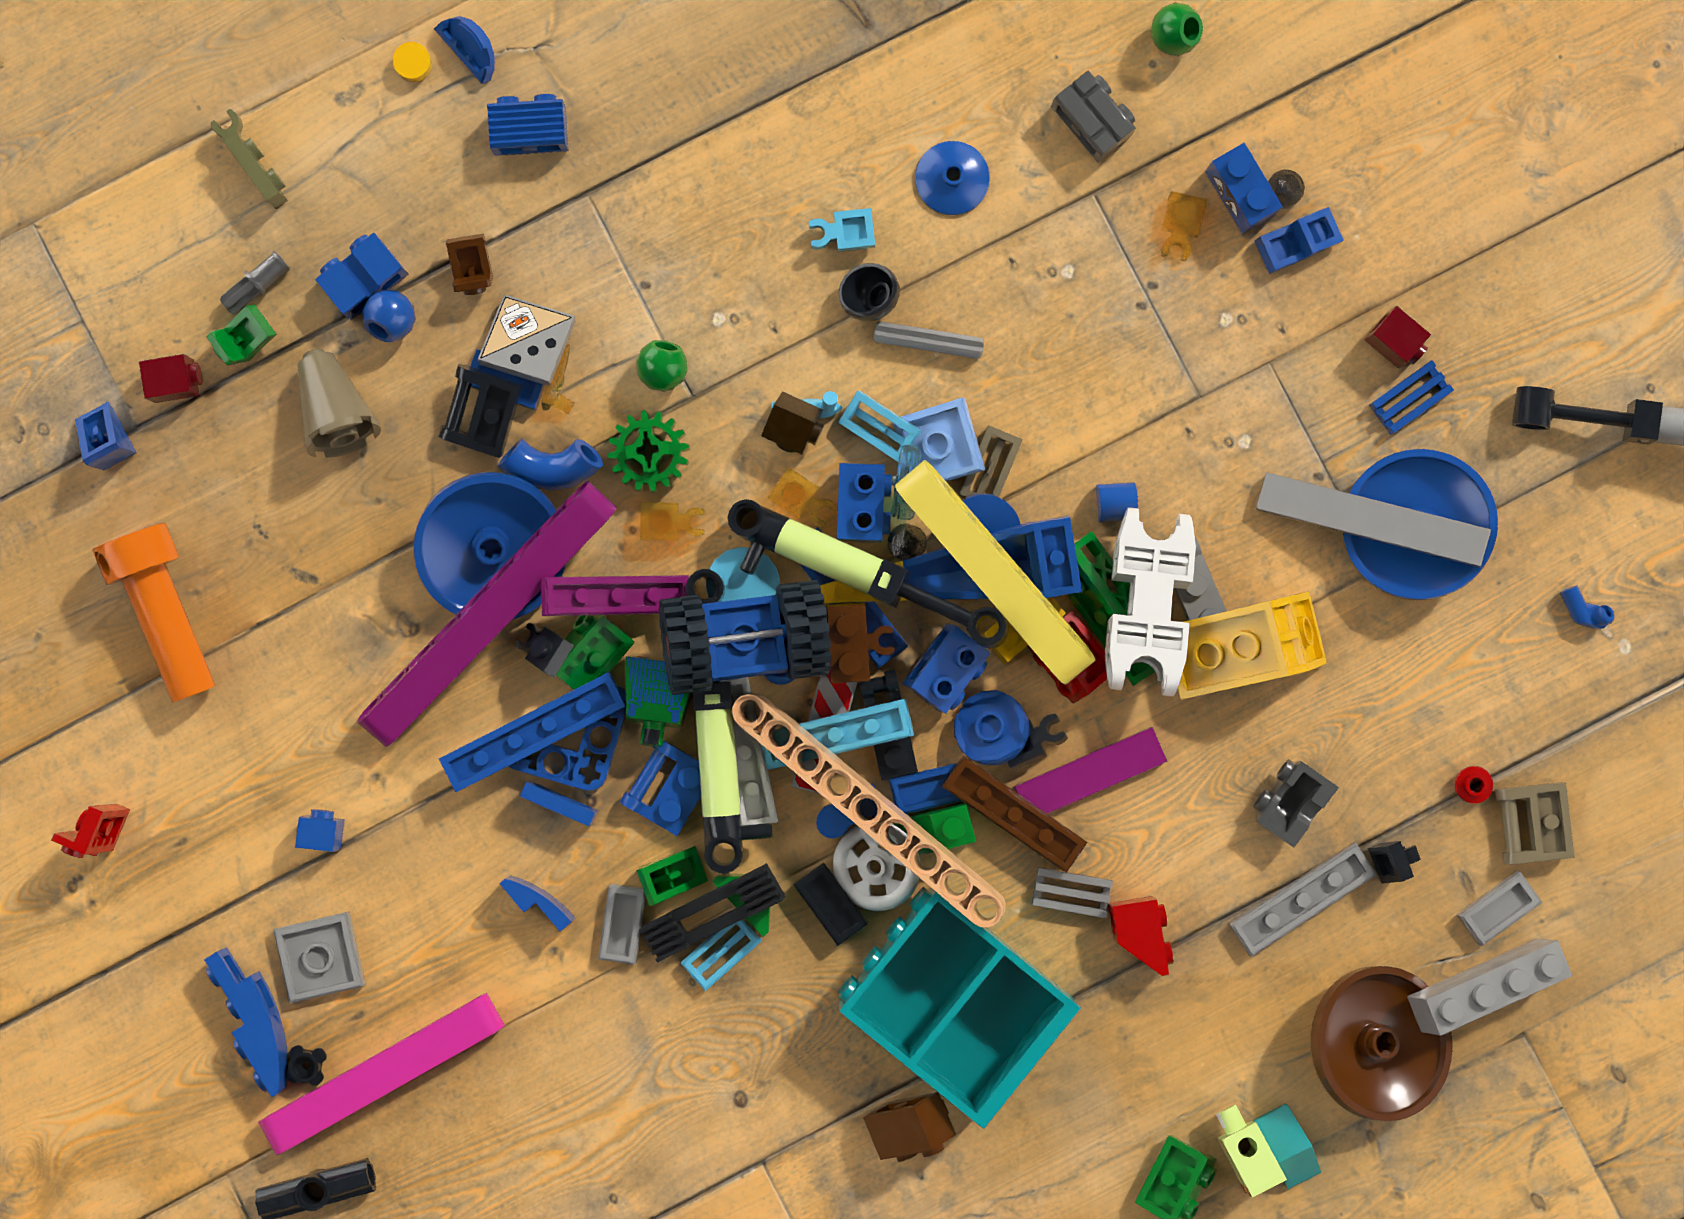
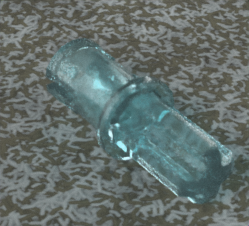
M903 445L900 448L897 475L892 478L894 498L891 515L893 517L897 516V519L910 520L915 516V512L905 502L895 487V484L920 464V448L915 445Z

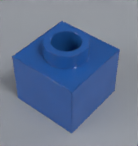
M311 809V815L302 816L298 819L295 848L330 852L340 850L345 819L334 818V811Z

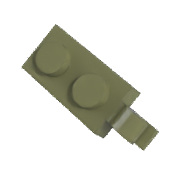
M229 109L226 112L232 119L231 126L227 129H222L213 120L210 122L211 127L218 136L223 138L227 147L266 201L277 209L288 201L281 191L286 185L273 168L266 171L259 161L264 157L263 153L251 138L245 141L241 137L243 129L242 120L232 109Z

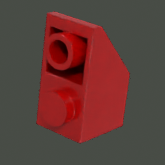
M1153 896L1108 903L1113 940L1161 976L1169 975L1168 965L1173 964L1174 960L1171 944L1169 941L1164 942L1162 927H1167V915L1164 904L1158 905L1157 899Z

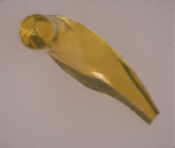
M569 344L565 347L551 385L545 387L541 400L543 411L549 410L552 406L568 415L575 402L559 394L564 384V373L569 358Z

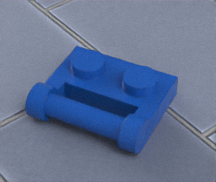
M663 740L662 747H653L654 751L629 793L625 792L619 802L678 836L701 797L699 760ZM670 757L677 761L652 806L643 802L642 799L666 758Z

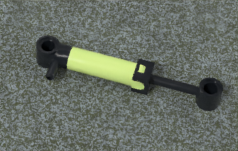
M740 500L733 504L729 510L727 518L731 530L744 540L751 542L740 566V570L752 575L766 548L868 594L872 598L894 608H897L901 598H904L967 627L966 631L969 632L972 639L983 648H997L1008 637V622L1002 613L995 608L984 607L975 610L974 613L908 584L912 576L908 569L864 552L759 505L753 500ZM749 512H756L758 516L756 525L751 529H743L741 522L744 515ZM992 618L998 621V632L993 637L984 638L980 636L978 629L983 620Z
M701 569L690 575L686 584L688 596L697 595L695 588L698 581L703 578H710L716 584V592L709 599H701L702 604L721 602L725 595V584L718 573L710 569ZM732 681L712 682L711 690L693 692L697 728L705 844L704 857L706 864L711 870L726 874L734 871L743 859L744 849L742 840L772 838V825L770 823L741 825L735 728L732 715L734 704ZM721 843L731 845L735 852L734 859L729 863L717 861L714 856L715 846Z

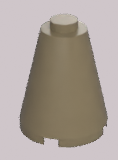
M314 349L306 352L297 366L304 439L308 454L316 457L315 451H324L325 457L330 458L346 455L367 445L365 438L373 433L376 439L381 432L378 420L333 353L325 352L323 349Z

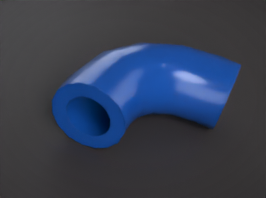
M522 438L507 451L497 467L505 474L521 478L538 489L555 491L573 488L582 483L603 466V461L591 445L580 439L575 440L562 452L550 454L538 451Z

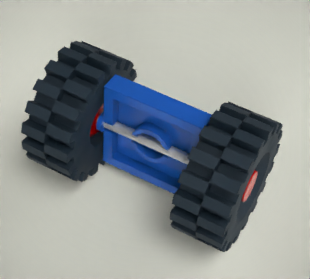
M817 580L780 584L776 586V594L770 596L702 604L699 595L660 599L659 623L663 658L665 660L667 681L672 695L711 690L712 682L783 672H786L790 680L829 674L831 668L829 623H827L826 607H824L823 593H821V587Z

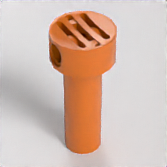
M166 523L156 524L132 532L93 548L92 552L106 585L122 581L172 703L215 687L216 685L166 566V564L180 558Z

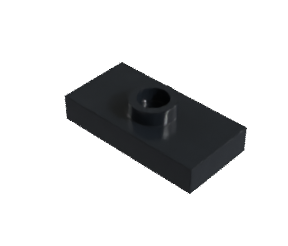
M824 862L793 884L837 946L868 924Z

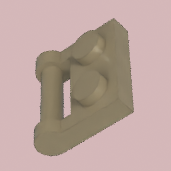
M1565 782L1495 789L1496 800L1501 803L1506 852H1502L1504 864L1575 858ZM1516 799H1526L1531 842L1530 850H1521Z

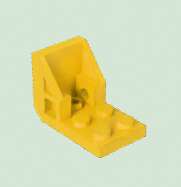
M1309 591L1183 621L1189 623L1187 658L1178 690L1182 700L1291 676L1327 664Z

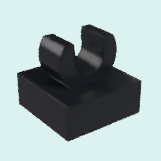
M1401 841L1379 843L1368 848L1381 884L1403 882L1414 877L1410 864L1421 860L1416 845L1405 848V846H1402Z

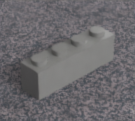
M1535 939L1411 994L1407 998L1421 1032L1441 1036L1571 977L1572 974L1558 940Z

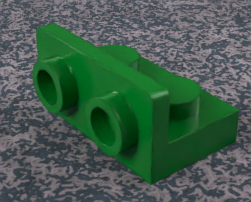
M579 615L573 623L572 631L565 637V640L574 646L556 676L575 690L610 672L635 642L604 615Z
M1169 1135L1134 1203L1161 1219H1193L1199 1209L1200 1203L1196 1200L1202 1188L1207 1189L1215 1178L1217 1169L1214 1168L1217 1158L1204 1154L1177 1137Z

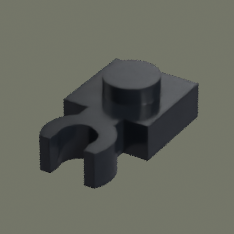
M528 623L526 628L531 632L529 639L525 643L517 640L515 645L518 649L527 653L525 657L527 661L554 678L574 645L545 626L541 629L532 623Z
M1056 714L1044 717L1040 722V726L1034 728L1033 723L1029 719V736L1025 747L1014 759L1007 762L1012 771L1047 756L1043 748L1044 745L1048 743L1060 745L1068 739L1064 731L1056 735L1049 734L1050 727L1060 722Z

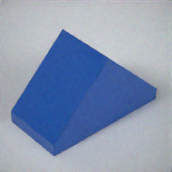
M109 402L75 419L82 460L87 466L104 471L137 453Z

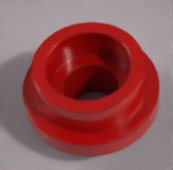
M1468 766L1457 774L1454 783L1455 791L1467 803H1481L1490 797L1493 791V779L1484 768ZM1473 778H1477L1481 784L1480 789L1476 792H1473L1469 787L1470 781Z

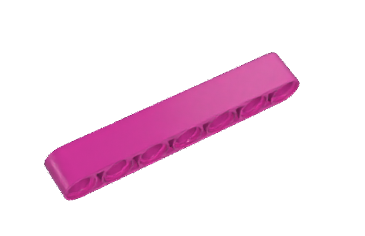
M486 992L260 1120L258 1124L274 1153L279 1155L503 1028L505 1024Z

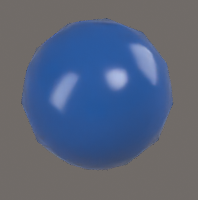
M382 290L373 294L366 301L362 311L366 330L376 339L383 342L402 340L412 331L416 320L414 306L407 296L393 290Z

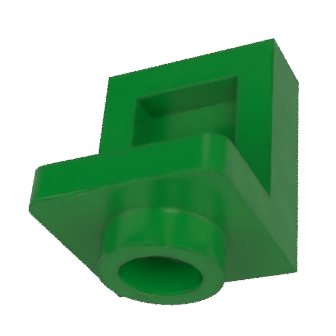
M254 304L245 306L223 329L213 330L206 337L213 346L216 355L226 365H234L250 361L277 334Z

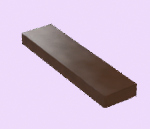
M965 756L960 758L942 784L944 789L1065 873L1068 872L1088 843Z

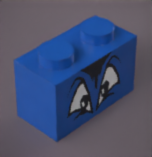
M1245 142L1213 160L1205 170L1206 175L1242 235L1274 217L1283 207Z

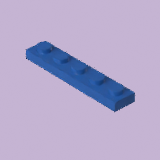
M610 672L439 758V761L454 791L459 792L626 707V703Z

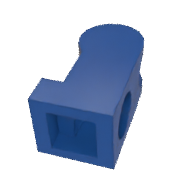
M864 798L860 803L861 814L866 818L869 816L875 818L878 810L876 803L869 798ZM831 803L820 810L816 820L819 832L823 836L832 839L841 837L849 826L855 824Z

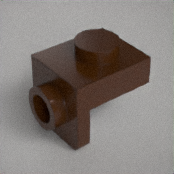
M484 233L447 239L446 247L454 278L452 284L454 292L464 291L465 295H476L485 292L486 287H490L492 284L493 273Z

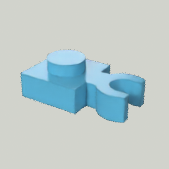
M871 208L834 212L835 223H828L823 219L809 221V229L819 228L825 233L822 239L811 241L812 249H824L830 242L837 241L838 252L875 248Z

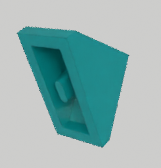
M1287 1104L1253 1120L1258 1125L1287 1179L1284 1181L1287 1189L1321 1173L1313 1146Z

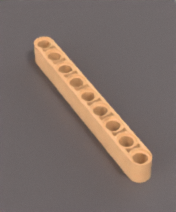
M746 694L740 696L735 701L732 707V715L735 722L959 912L979 927L988 928L999 922L1005 913L1006 903L1003 896L777 705L762 694ZM750 700L757 702L760 706V716L756 721L749 720L745 715V706ZM779 724L785 726L790 734L789 741L784 746L777 744L773 737L774 729ZM807 749L815 751L818 755L819 763L814 770H809L803 765L802 755ZM836 773L845 776L848 781V789L844 794L834 792L831 787V779ZM864 798L873 800L877 805V815L873 819H868L861 814L860 803ZM893 823H899L905 827L907 839L904 843H896L890 838L889 828ZM922 848H929L934 851L937 857L935 867L926 868L921 865L918 853ZM959 873L966 879L967 888L965 892L956 893L949 888L947 882L950 874ZM987 898L996 904L997 913L994 917L986 918L978 912L977 903L980 899Z

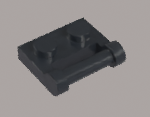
M458 364L455 377L458 378L446 423L441 425L438 437L501 458L504 454L523 385L481 372L471 366ZM473 383L481 387L467 433L460 429V425Z

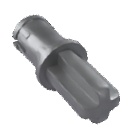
M273 251L268 258L252 271H244L246 276L220 297L221 303L229 312L236 314L260 293L265 295L267 293L265 289L286 271H289L290 267L276 251Z

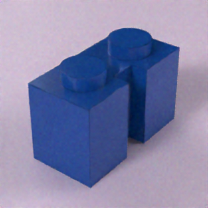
M374 232L370 236L362 235L357 238L349 247L351 254L341 262L338 258L330 260L320 269L321 275L315 279L341 313L350 320L363 311L366 301L373 294L382 290H390L409 275Z

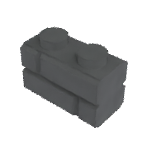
M1088 70L1053 99L1051 107L1097 163H1099L1133 135L1136 129L1133 125L1135 118L1124 104L1118 106L1109 96L1112 91L1104 78L1100 75L1094 77Z

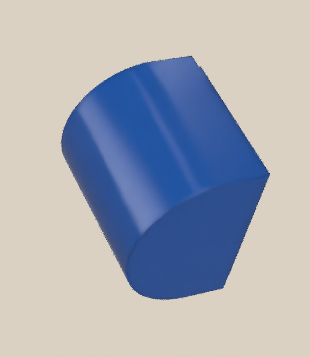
M1135 482L1096 485L1098 522L1122 521L1127 508L1138 509V494Z

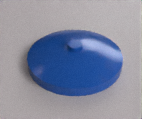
M1412 449L1397 452L1384 457L1369 467L1355 482L1350 491V494L1491 529L1481 568L1343 532L1345 547L1355 568L1370 584L1387 594L1408 600H1430L1447 596L1470 583L1485 567L1492 554L1498 531V515L1494 498L1482 477L1471 466L1455 456L1429 449Z
M484 472L471 474L451 482L429 501L417 524L414 538V559L423 585L440 605L450 612L457 614L557 509L537 487L513 475ZM565 565L554 577H562ZM541 590L513 619L524 616L541 605Z

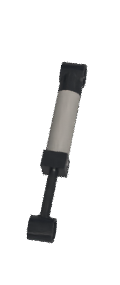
M1534 386L1517 387L1512 426L1531 430L1550 429L1552 419L1555 418L1624 427V442L1647 445L1655 442L1684 446V408L1663 406V402L1636 399L1627 405V412L1555 404V391L1552 389Z

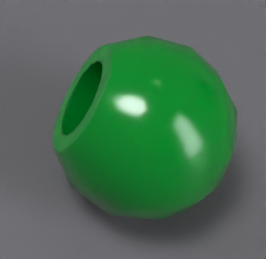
M1175 2L1162 7L1156 13L1150 32L1155 46L1160 51L1168 55L1180 56L1191 52L1200 42L1203 34V24L1195 9L1187 4Z
M653 340L641 348L636 359L637 374L641 382L651 390L666 392L674 389L683 382L688 371L687 358L682 348L668 341Z

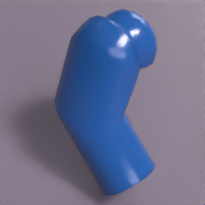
M1578 585L1560 592L1572 620L1578 625L1602 629L1614 621V611L1607 605L1598 606L1586 603Z

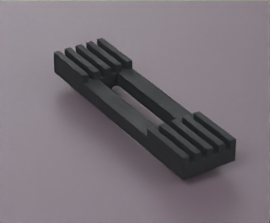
M766 863L643 925L639 932L644 934V941L647 940L649 942L647 946L653 949L651 953L657 956L655 960L658 963L749 916L751 917L781 902L786 896ZM735 893L741 895L740 900L745 902L744 905L686 932L681 920Z

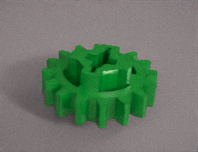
M645 410L641 411V420L638 421L631 415H628V427L625 428L618 424L615 427L621 434L619 439L609 438V443L616 447V451L608 453V458L618 460V464L612 468L613 472L618 474L624 471L625 475L621 482L627 485L632 480L636 481L635 490L639 492L643 489L644 484L649 485L652 493H656L657 483L660 482L667 489L670 488L671 484L668 478L673 475L681 479L682 475L677 469L678 466L689 464V461L681 456L682 452L690 450L689 444L679 442L686 435L684 430L674 432L673 428L676 421L671 418L666 423H663L662 413L658 411L654 419H649ZM653 428L664 431L672 441H660L655 437ZM638 430L639 437L632 445L625 446L629 437ZM647 436L654 449H659L658 452L652 455L651 468L644 455L639 454L640 451L646 448ZM673 457L668 468L659 474V466L665 458ZM626 462H638L643 466L644 476L633 472Z

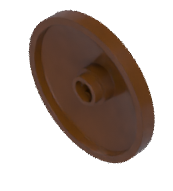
M1389 966L1363 967L1351 971L1339 978L1327 990L1315 1012L1311 1029V1052L1317 1075L1329 1095L1341 1107L1356 1116L1378 1121H1396L1413 1116L1435 1099L1448 1076L1453 1052L1452 1032H1447L1441 1036L1421 1032L1407 996L1429 986L1412 973Z

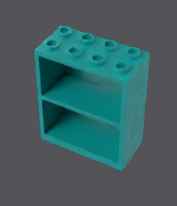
M922 887L909 903L912 911L905 919L899 916L885 934L888 940L880 949L875 945L862 961V968L864 970L858 978L851 975L838 991L840 994L838 996L840 999L839 1012L984 1129L1081 1007L1072 996L991 930L975 925L931 887L929 890Z

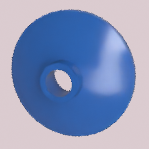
M946 141L931 147L922 156L917 166L915 180L918 193L928 207L941 214L960 215L971 211L981 203L989 187L990 175L984 157L974 147L959 141ZM950 169L957 170L960 173V178L956 181L949 180L946 176L947 171Z

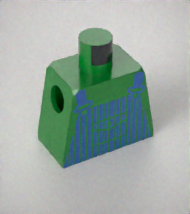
M626 656L627 719L629 722L643 724L640 739L641 745L662 747L665 727H682L693 693L672 695L667 681L665 661Z

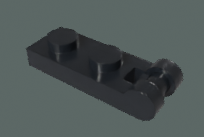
M895 669L884 672V676L872 678L870 681L859 682L865 708L880 705L875 703L874 693L888 690L890 701L884 703L902 699ZM910 737L873 745L881 780L918 772Z

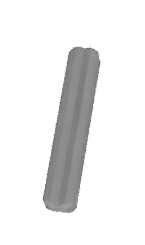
M882 321L877 322L875 325L874 341L877 343L976 359L980 358L983 353L984 339L981 337Z

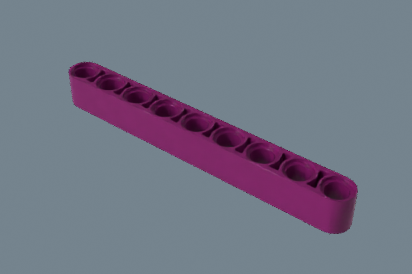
M589 481L583 483L367 706L359 716L357 723L385 747L392 744L541 590V578L554 577L609 520L615 512L616 506Z

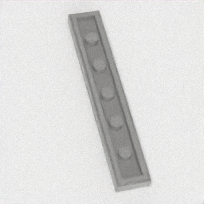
M1267 472L1256 507L1257 510L1479 568H1481L1491 529Z

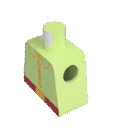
M1236 1104L1216 1114L1225 1132L1224 1135L1218 1137V1140L1246 1194L1253 1198L1287 1180L1256 1122L1250 1121L1245 1123ZM1248 1138L1251 1144L1250 1150L1242 1154L1238 1144L1242 1139Z

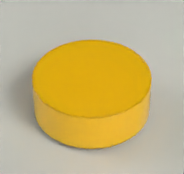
M406 42L400 45L394 52L393 66L404 80L418 82L429 75L432 69V59L423 45L417 42Z

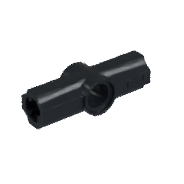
M369 1158L329 1169H315L307 1175L257 1188L255 1190V1204L258 1215L262 1219H277L306 1210L317 1211L324 1205L374 1192L376 1190L374 1168ZM309 1182H316L322 1186L324 1190L322 1198H317L310 1194L308 1190Z

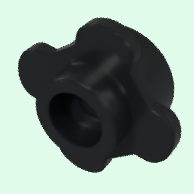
M301 1045L291 1048L289 1051L291 1060L286 1072L287 1079L292 1083L309 1082L313 1086L319 1085L324 1079L322 1065L327 1059L326 1052L322 1048L307 1050ZM304 1062H308L310 1064V1067L308 1069H305L303 1067Z

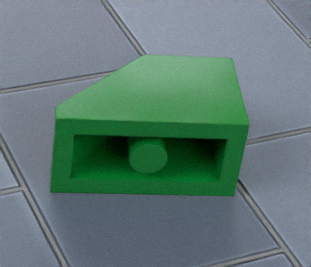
M964 802L910 816L912 820L947 849L976 842L968 808ZM899 823L892 824L897 826L907 834V831L903 825ZM922 848L919 851V855L933 853L934 851L929 848Z

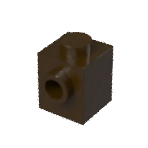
M782 391L773 405L761 436L775 442L780 449L786 452H797L802 455L809 443L816 445L824 425L818 421L823 409Z

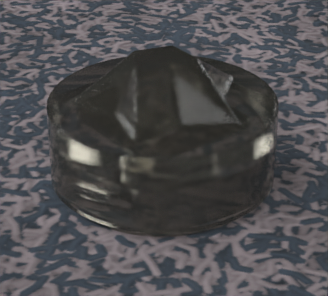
M1288 169L1280 170L1274 173L1268 180L1283 206L1281 209L1293 207L1303 197L1305 190L1304 182L1295 171Z
M909 523L900 524L889 534L888 549L895 558L901 561L922 555L926 551L927 537L924 531Z

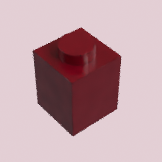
M1395 306L1383 316L1364 340L1399 368L1408 362L1414 365L1428 349L1424 343L1431 334L1401 308Z
M185 354L139 361L144 399L160 403L200 396L198 385H202L203 378L201 368L198 363H194V359Z

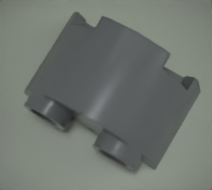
M1288 759L1276 774V778L1279 781L1271 792L1266 789L1261 793L1254 804V808L1259 811L1257 822L1294 848L1310 827V823L1315 815L1326 806L1339 787L1302 761L1294 763Z

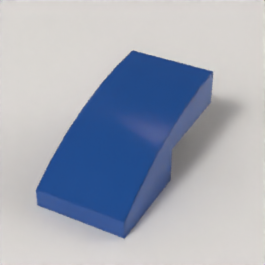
M1327 207L1297 219L1292 224L1262 235L1254 241L1269 274L1329 249L1344 240L1330 208Z
M510 875L499 883L523 912L536 903L559 931L563 930L575 919L574 915L556 898L528 881Z

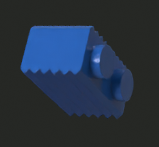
M539 94L534 96V101L519 102L518 97L503 96L497 98V103L487 104L489 145L495 156L569 151L566 106L563 99H556L554 94Z

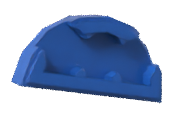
M461 16L441 21L434 30L481 84L491 81L495 70V55L491 42L483 29L471 19Z

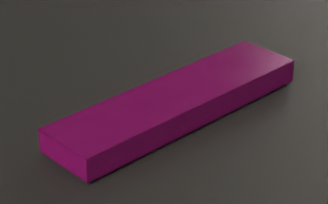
M689 575L541 578L542 616L659 614L660 599L688 596L686 584Z
M1149 727L1017 784L1014 788L1019 795L1048 814L1168 761L1153 727Z

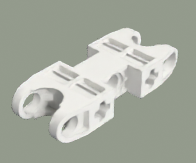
M1127 508L1114 547L1112 580L1130 582L1127 616L1113 614L1108 620L1105 664L1110 689L1122 690L1125 672L1130 671L1132 664L1143 662L1154 668L1157 680L1161 681L1162 695L1173 697L1177 691L1187 658L1189 623L1170 620L1173 588L1187 589L1193 582L1196 545L1193 521L1190 515L1178 514L1174 534H1170L1166 540H1155L1146 534L1143 529V522H1139V509Z

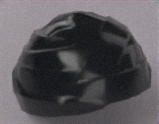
M865 263L851 269L844 276L839 288V300L845 312L854 319L861 321H875L885 317L895 308L900 296V285L895 274L889 268L875 263Z

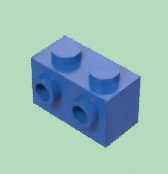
M839 463L838 540L843 542L882 543L883 534H890L891 512H883L884 497H891L892 474H885V465ZM861 480H868L871 482L872 487L868 490H863L859 487L858 483ZM860 517H867L871 524L866 528H862L857 524V520Z
M946 623L902 684L935 710L946 714L949 709L954 710L962 702L965 696L963 690L971 679L976 680L981 676L988 664L985 660L991 653L978 645L960 628Z

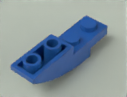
M226 947L204 959L208 965L206 973L211 982L216 987L221 986L228 998L226 1005L230 1013L236 1019L241 1018L244 1025L231 1032L235 1038L233 1045L237 1053L244 1060H249L255 1070L253 1076L259 1088L264 1092L268 1091L270 1096L273 1097L285 1089L288 1082L286 1077L288 1070L287 1044L280 1014L272 993L260 971L246 978Z

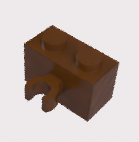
M864 602L826 604L827 623H829L828 633L831 641V682L870 681L868 650L874 649L882 655L894 653L893 646L882 647L878 642L881 634L893 633V628L888 625H882L874 629L873 632L867 633L866 606Z
M939 1092L887 1102L863 1117L880 1160L896 1157L898 1162H902L916 1156L918 1153H922L923 1157H929L944 1150L943 1143L956 1135L948 1116L949 1111Z

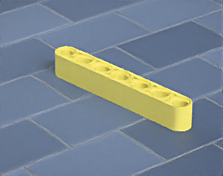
M923 460L895 484L898 493L1063 684H1068L1096 661L1093 653L929 462Z

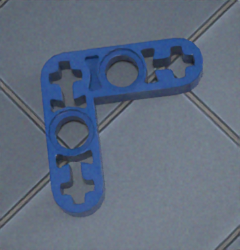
M617 685L626 703V691ZM626 707L610 715V718H618L616 726L602 720L586 726L579 751L551 744L543 748L537 757V769L530 767L534 760L523 758L518 763L508 767L583 790L600 788L608 778L625 720ZM604 726L611 732V742L605 748H598L591 742V733L596 727ZM586 748L595 754H607L605 762L601 759L597 760L595 771L601 773L600 778L593 779L590 784L585 782L586 776L580 774L581 768L589 767L592 756H584ZM551 752H558L564 757L565 766L560 773L552 774L544 766V759Z

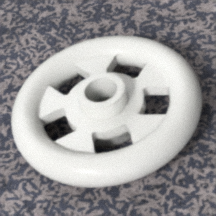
M858 825L846 832L836 847L833 858L834 876L852 902L861 908L873 911L893 909L904 903L912 895L919 881V877L907 867L903 881L893 879L895 863L905 865L886 849L881 848L880 844ZM895 825L890 826V838L896 843H904L907 839V834ZM864 839L870 848L864 851L861 856H858L853 847L860 840ZM872 860L880 863V873H874L871 870L870 862ZM856 865L863 880L854 884L848 868ZM871 885H886V895H871Z

